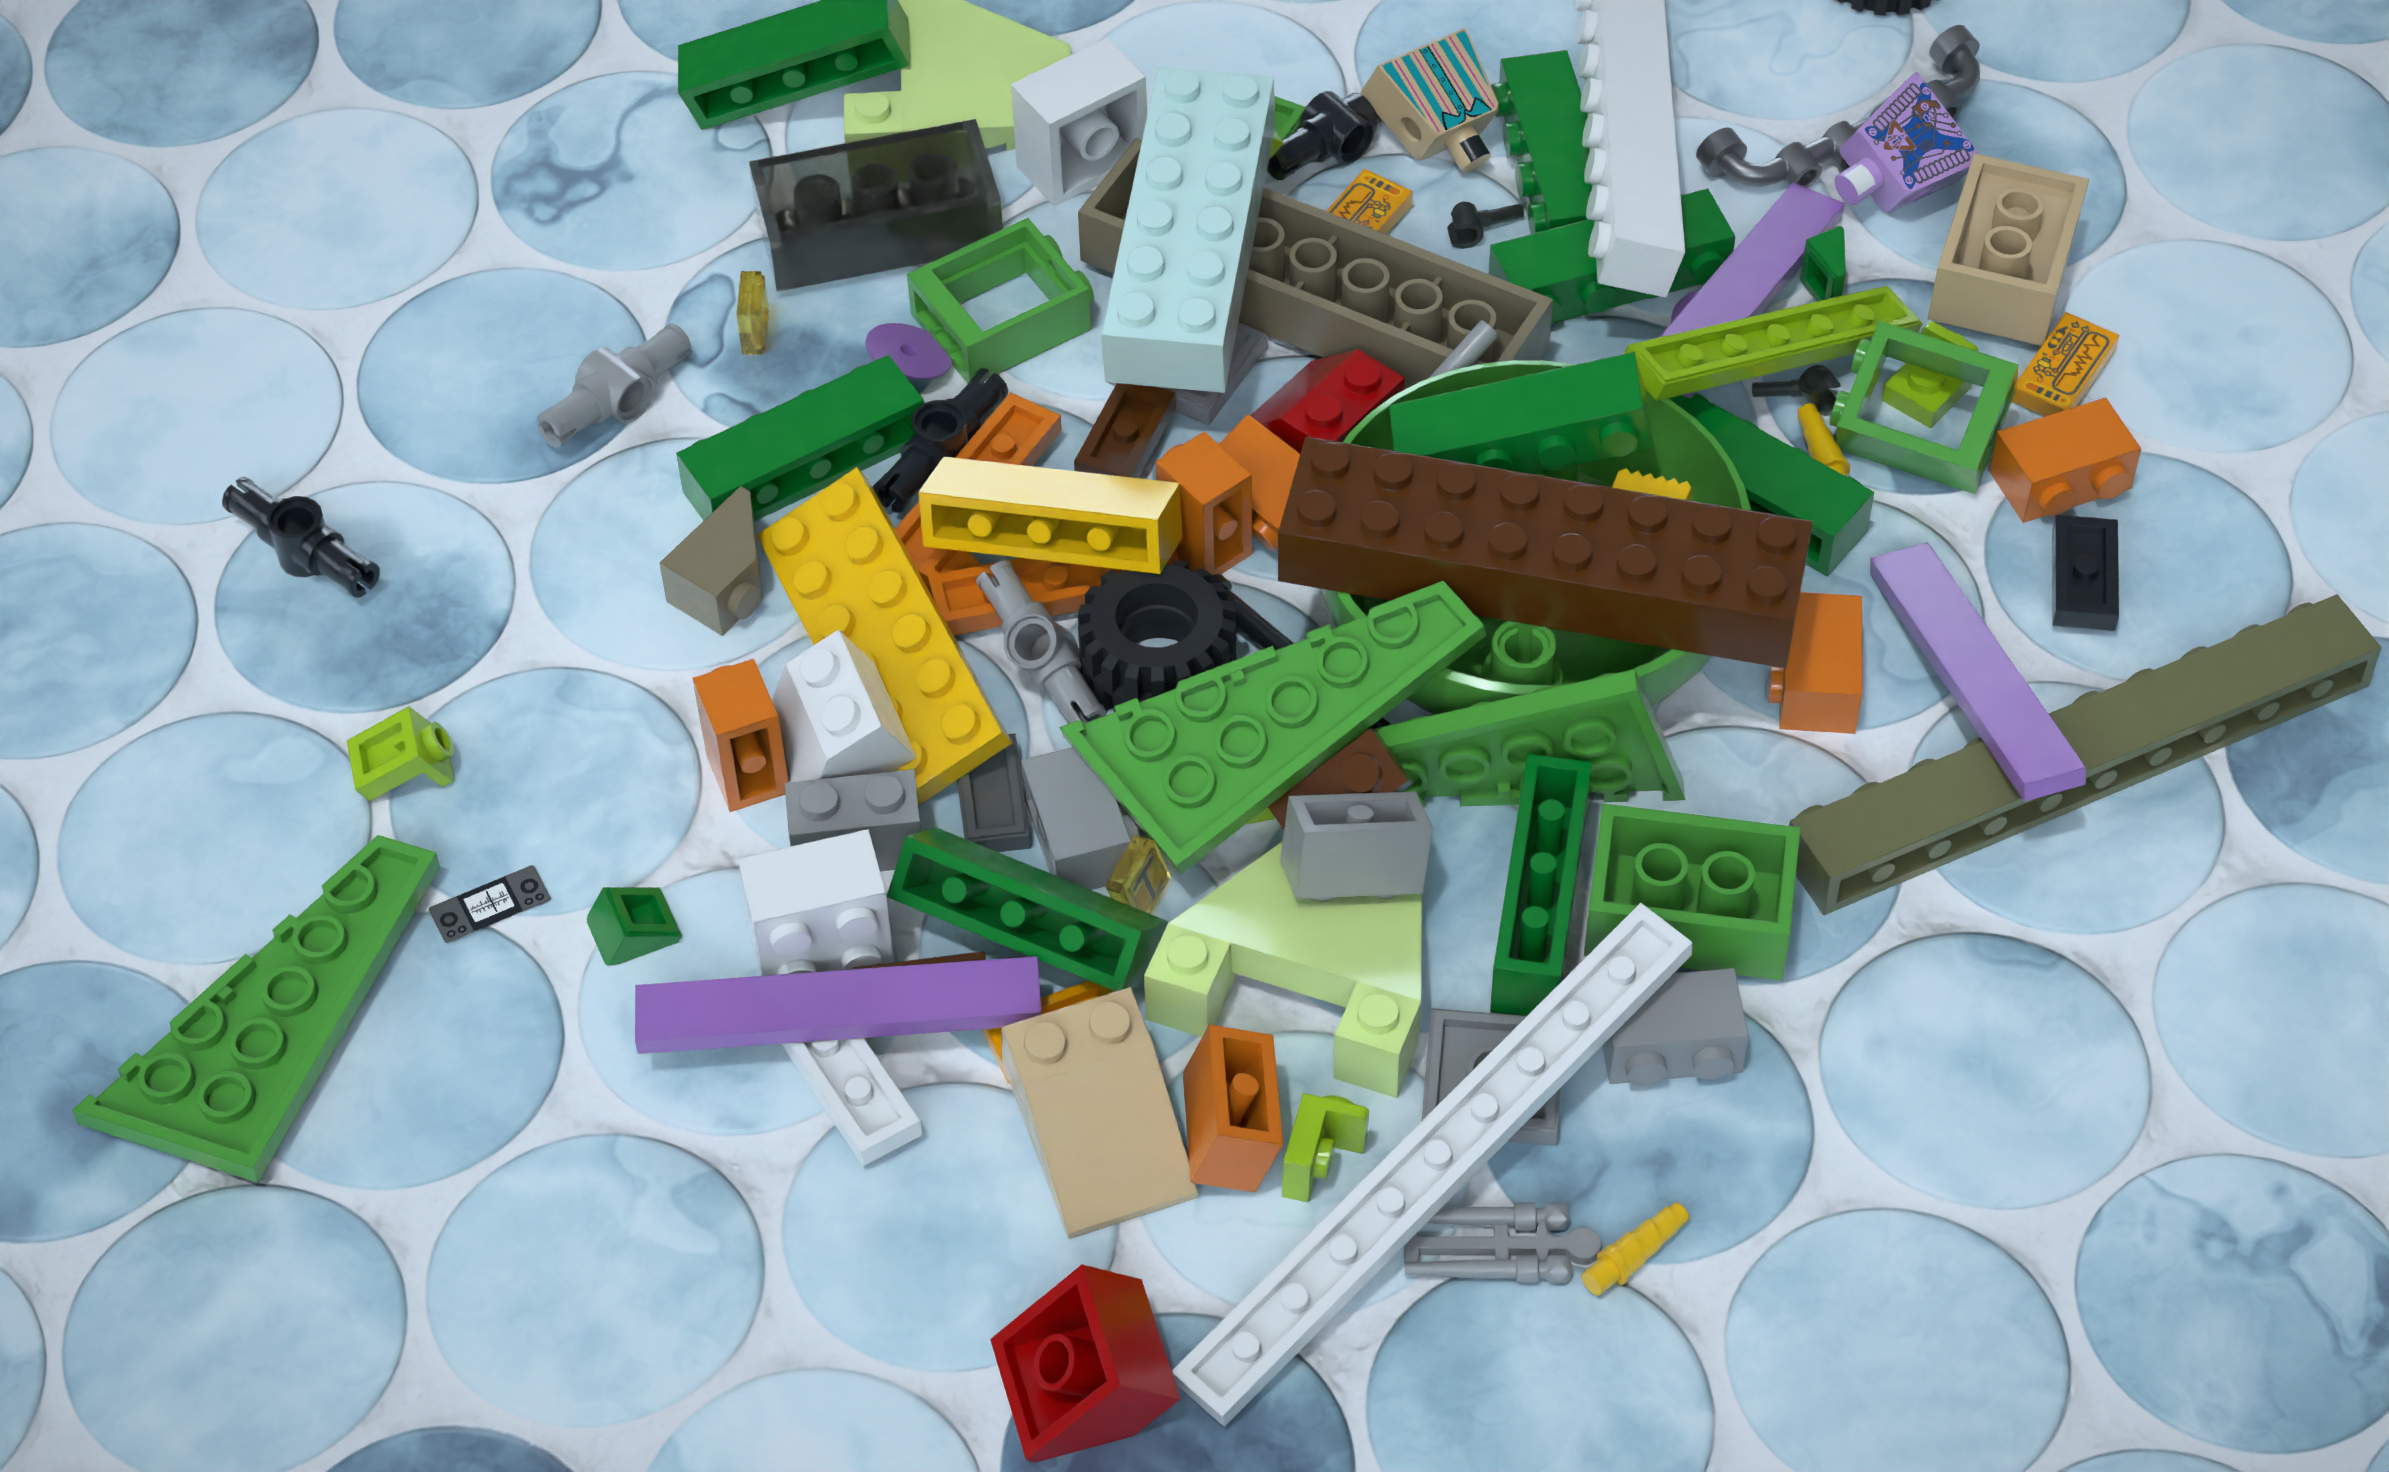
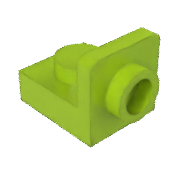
M1929 321L1922 328L1921 334L1977 352L1979 351L1975 344L1934 321ZM1905 363L1884 384L1881 401L1931 429L1972 387V383Z
M410 706L346 740L355 791L369 801L421 773H424L441 787L455 780L450 758L454 754V747L447 731L439 723L429 722Z
M1306 1093L1302 1094L1283 1160L1282 1197L1308 1203L1315 1177L1325 1180L1328 1178L1335 1148L1360 1154L1364 1152L1368 1136V1108L1356 1105L1340 1096L1328 1095L1320 1097Z

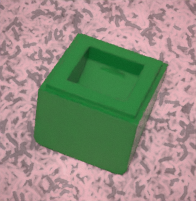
M1838 226L1806 239L1800 281L1816 301L1842 296L1846 275L1845 235L1843 227Z
M603 887L586 919L601 957L607 966L622 964L678 943L682 937L660 887Z

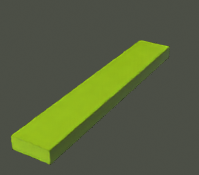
M1883 286L1628 344L1624 354L1635 352L1644 387L1656 401L1855 354L1862 338L1871 341L1879 321L1917 333L1923 323L1888 286Z

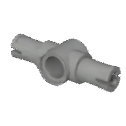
M668 324L655 336L636 348L627 347L619 354H615L608 348H599L592 351L579 366L575 376V384L570 395L537 416V421L539 422L537 427L541 436L551 446L560 448L572 439L574 435L593 423L602 424L612 416L622 423H630L638 419L646 411L653 399L657 378L675 364L680 363L691 355L692 350L689 349L691 343L686 333L679 326Z
M999 561L990 566L989 568L995 576L993 578L985 571L981 573L976 579V584L980 590H983L1003 621L1000 630L1004 634V650L1007 658L1015 666L1027 671L1041 692L1048 691L1068 724L1080 719L1084 724L1090 722L1088 718L1091 716L1094 720L1107 714L1106 709L1098 702L1079 672L1082 664L1077 658L1078 645L1074 635L1068 629L1053 621L1042 602H1034L1014 572V567L1010 561ZM1048 633L1050 645L1047 652L1041 658L1034 660L1032 649L1036 640Z

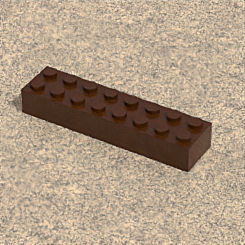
M1305 436L1278 531V581L1389 601L1444 581L1476 616L1787 669L1813 521Z

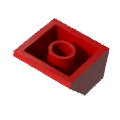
M1356 349L1309 362L1250 416L1301 454L1305 436L1343 443L1347 435L1370 412L1392 396L1405 390V378L1361 350Z
M1082 1264L990 1339L1027 1461L1039 1462L1133 1437L1181 1400L1143 1281L1139 1278Z

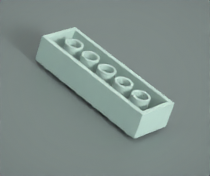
M1166 67L1157 68L1101 332L1105 382L1225 393L1275 130L1274 76Z

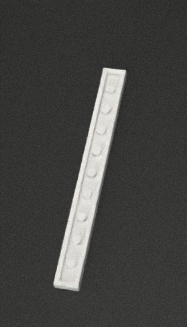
M1640 903L1172 1370L1176 1385L1225 1427L1692 955V941Z

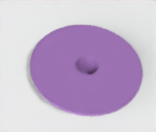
M902 323L881 324L871 329L866 337V349L872 359L875 361L889 354L907 378L916 380L936 379L945 375L951 367V358L931 334L916 326Z

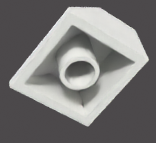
M840 630L832 633L785 664L772 702L779 717L789 782L896 771L916 758L875 663Z

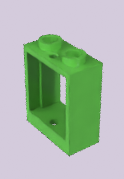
M1029 218L1023 219L907 273L911 315L923 330L931 334L951 358L952 365L967 384L980 368L988 369L990 376L993 373L999 374L1091 330L1090 303L1094 301V293L1089 280L1080 270L1073 271L1063 259L1061 250L1054 238L1050 235L1043 236ZM1024 273H1027L1049 299V301L986 331H982L960 305V303Z
M1879 321L1871 341L1862 338L1856 349L1851 373L1857 374L1850 393L1840 391L1833 406L1830 425L1836 427L1837 444L1843 452L1976 494L1993 451L1997 431H2000L2017 390L2019 364ZM1887 357L1983 387L1958 450L1862 419Z

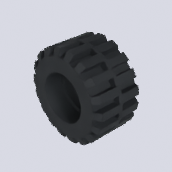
M1176 559L1173 565L1166 564L1161 574L1129 570L1116 573L1110 570L1100 577L1101 587L1091 585L1085 594V604L1079 607L1078 639L1079 656L1082 664L1080 672L1098 702L1106 710L1135 698L1139 702L1176 689L1179 681L1236 660V612L1233 601H1228V591L1221 582L1212 584V574L1202 568L1193 572L1189 570L1188 562ZM1152 638H1167L1178 641L1176 644L1165 647H1146L1136 644Z

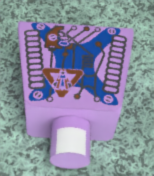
M1915 72L1839 148L1840 154L1849 165V168L1835 177V187L1841 198L1850 205H1857L1871 195L1880 208L1889 213L1956 183L1968 173L1974 153H1979L1918 72Z

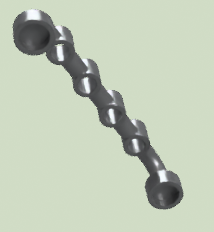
M1955 25L1945 30L1935 39L1929 50L1930 57L1944 73L1958 72L1956 78L1944 84L1938 79L1927 83L1953 120L1956 119L1962 109L1959 101L1973 93L1980 81V65L1975 58L1980 44L1964 25ZM1881 103L1880 105H1878V106L1871 112V114L1869 115V117H1870L1883 103ZM1869 117L1852 125L1847 121L1838 122L1831 126L1822 138L1804 146L1800 142H1793L1785 146L1775 159L1762 164H1753L1743 160L1747 153V146L1732 128L1725 127L1716 130L1703 140L1697 149L1696 158L1712 177H1720L1726 174L1733 181L1745 186L1763 187L1786 179L1790 185L1793 182L1808 188L1821 175L1822 168L1819 165L1820 163L1833 158L1841 169L1846 170L1849 168V165L1841 156L1839 148Z

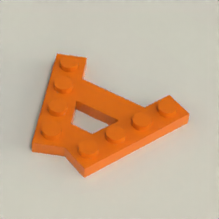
M1010 392L955 458L1033 466L1061 433V415ZM918 501L895 529L951 632L955 636L1001 627L1003 621L983 590H980L976 584V579L984 571L991 578L995 577L989 568L995 563L981 565L967 551L923 546L920 505ZM1176 549L1167 564L1173 565L1176 559L1179 560ZM1027 558L1007 560L1014 567V572L1034 602H1042L1050 616L1079 611L1080 605L1085 604V594L1091 585L1101 587L1100 577L1110 570L1116 573L1123 571L1120 569Z

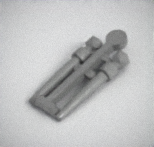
M1514 1202V1207L1441 1208L1427 1223L1494 1225V1236H1418L1417 1232L1404 1245L1405 1275L1458 1278H1516V1283H1538V1278H1547L1548 1283H1568L1572 1275V1262L1578 1265H1588L1595 1262L1597 1254L1601 1250V1239L1596 1231L1586 1227L1575 1228L1566 1237L1549 1236L1547 1230H1566L1569 1224V1208L1566 1203L1561 1202L1546 1203L1544 1208H1536L1535 1202ZM1508 1225H1514V1230H1536V1225H1538L1535 1236H1508ZM1419 1255H1495V1260L1419 1262ZM1509 1255L1516 1256V1260H1509Z

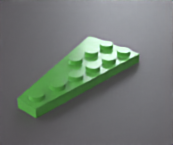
M1444 581L1370 608L1367 616L1333 629L1328 624L1307 632V639L1281 649L1274 650V647L1271 646L1179 681L1176 689L1139 702L1135 698L1114 706L1116 712L1084 724L1080 719L1059 728L1066 741L1181 875L1486 636L1484 624Z
M1635 669L1620 673H1606L1594 679L1559 687L1540 688L1532 693L1493 702H1479L1467 708L1432 716H1418L1405 722L1374 729L1378 731L1414 782L1402 792L1416 791L1423 807H1425V797L1459 796L1460 806L1519 805L1527 754L1592 762L1589 793H1603L1604 803L1628 802L1629 791H1662L1663 801L1686 800L1684 780Z
M377 835L321 885L323 894L297 918L289 914L272 930L274 938L252 958L247 954L241 957L169 1022L171 1031L147 1053L141 1056L136 1052L118 1068L120 1077L97 1098L89 1094L75 1106L72 1112L77 1123L258 1183L439 871L440 864L437 853Z

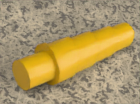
M1812 403L1802 405L1798 409L1797 418L1803 429L1802 434L1807 443L1810 457L1844 476H1848L1850 464L1844 457L1840 446L1836 443L1832 432L1827 427L1816 405Z
M1674 1202L1670 1206H1665L1651 1219H1646L1631 1232L1625 1233L1613 1244H1608L1597 1254V1262L1581 1274L1585 1287L1592 1294L1599 1296L1614 1283L1624 1285L1628 1278L1644 1265L1645 1261L1658 1252L1661 1246L1690 1220L1687 1210L1680 1203Z

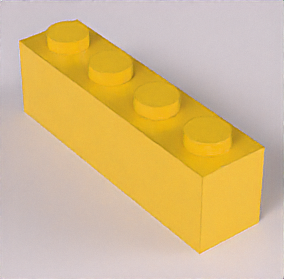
M943 457L918 492L922 540L925 547L1161 574L1183 538L1180 483Z

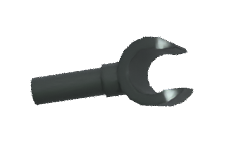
M1463 201L1457 203L1451 212L1453 222L1447 227L1450 241L1456 248L1464 249L1475 246L1483 238V227L1522 218L1524 216V209L1521 204H1515L1492 210L1477 211L1475 205L1470 202Z
M1814 365L1805 370L1799 379L1753 382L1752 395L1753 397L1805 396L1810 403L1816 405L1819 412H1829L1833 409L1837 399L1829 388H1839L1841 384L1828 368L1823 365Z

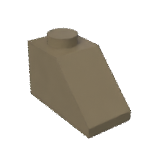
M741 486L659 562L666 602L721 636L737 621L750 616L763 597L750 491Z

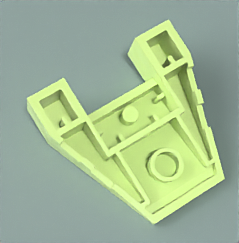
M898 0L908 17L910 66L901 68V91L844 94V139L849 182L909 180L923 176L924 167L954 158V162L958 166L975 161L974 152L1004 144L1007 151L1015 149L1011 84L1070 56V44L965 0Z
M1282 841L1168 923L1144 974L1146 1020L1202 1037L1209 1024L1215 1025L1237 974L1345 1007L1346 1009L1334 1034V1079L1394 1098L1398 1097L1419 1047L1422 894H1404L1392 898H1377L1373 896L1335 897L1328 901L1295 899L1280 863Z

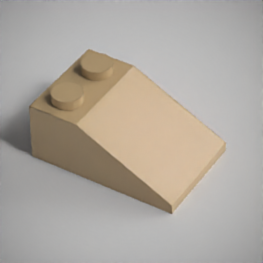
M1974 153L1937 268L1927 319L2042 346L2046 341L2089 179Z
M1131 987L1001 1027L1002 1063L1068 1239L1198 1198L1196 1184L1190 1182L1189 1160L1155 1048Z

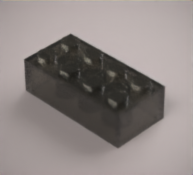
M976 119L749 161L755 210L777 292L933 262L1003 229L1001 198Z

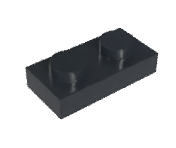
M2055 515L2052 528V626L2115 631L2119 618L2118 520Z

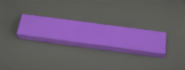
M1792 182L1660 337L1762 314L1802 267L1806 239L1833 229L1842 218L1845 203ZM1696 392L1684 394L1682 396L1691 399Z
M1926 542L1871 557L1870 575L2023 801L2085 785L2086 766L1930 544Z
M1038 956L635 985V1044L638 1054L994 1029L1042 1015Z

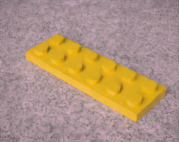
M858 467L756 535L813 645L840 630L875 663L916 755L915 759L896 771L915 770L919 805L1012 744L1009 735L868 478Z

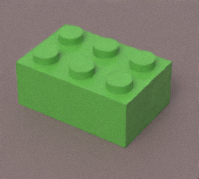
M1602 803L1588 909L1584 956H1588L1642 903L1692 941V955L1679 968L1702 971L1735 968L1736 975L1783 980L1791 932L1800 827Z

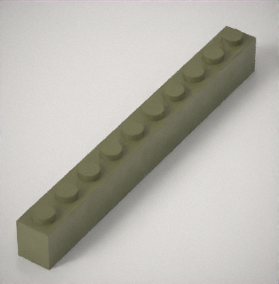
M2338 594L2314 604L2310 602L2300 604L2281 618L2261 626L2258 624L2249 625L2230 639L2208 648L2205 646L2196 647L2184 654L2179 660L2155 670L2151 668L2140 670L2133 674L2126 682L2101 692H2087L2078 697L2072 704L2048 713L2086 766L2085 785L2024 802L1981 737H1978L1959 751L1937 760H1922L1903 774L1881 783H1866L1855 790L1850 796L1825 806L1814 805L1799 813L1789 822V826L1800 827L1796 877L1824 916L2369 687L2382 647Z

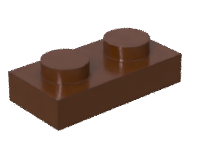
M1117 383L1074 460V471L1139 478L1176 410V392L1155 386Z
M1370 728L1269 805L1268 808L1284 830L1289 796L1402 792L1414 782L1378 731Z

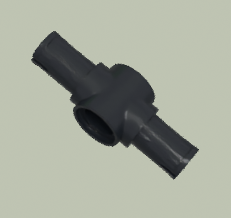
M1332 91L1319 93L1305 107L1296 132L1282 139L1284 144L1269 159L1267 171L1276 180H1284L1305 165L1314 161L1322 163L1332 156L1342 164L1353 163L1368 150L1373 141L1377 125L1383 120L1362 94L1351 93L1344 98H1340Z
M980 368L974 374L971 381L954 398L933 400L924 403L916 409L912 416L913 435L901 447V458L873 485V489L882 506L888 508L891 505L893 512H903L942 458H955L980 429V423L1008 395L1007 384L998 374L993 373L990 376L988 369Z
M240 477L235 480L237 487L245 491V493L233 485H230L225 490L222 498L223 508L257 529L258 537L276 550L280 567L287 574L294 577L325 575L356 598L366 594L365 588L358 584L357 581L370 590L378 582L380 576L379 566L344 544L342 535L325 524L321 506L315 500L303 496L277 499L258 487L247 477Z

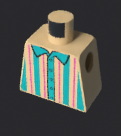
M1465 28L1379 64L1360 91L1371 103L1378 116L1414 158L1424 160L1448 149L1457 166L1464 174L1480 167L1491 157V153L1479 134L1485 130L1498 112V101L1470 35Z

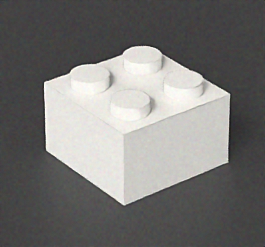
M1108 37L1011 84L1017 167L1054 207L1100 184L1135 138L1143 139L1147 120L1146 76Z
M868 829L737 858L750 933L761 976L851 970L853 967L895 962L886 892Z

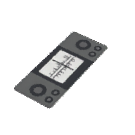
M530 865L431 906L429 912L444 942L450 943L551 900V897L536 868Z

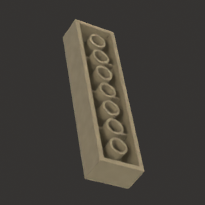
M1135 138L1078 211L1080 261L1113 274L1142 140ZM1264 188L1239 323L1321 357L1359 349L1405 378V389L1420 381L1428 379L1480 320L1489 324L1499 334V337L1474 365L1511 360L1541 361L1550 347L1553 299Z

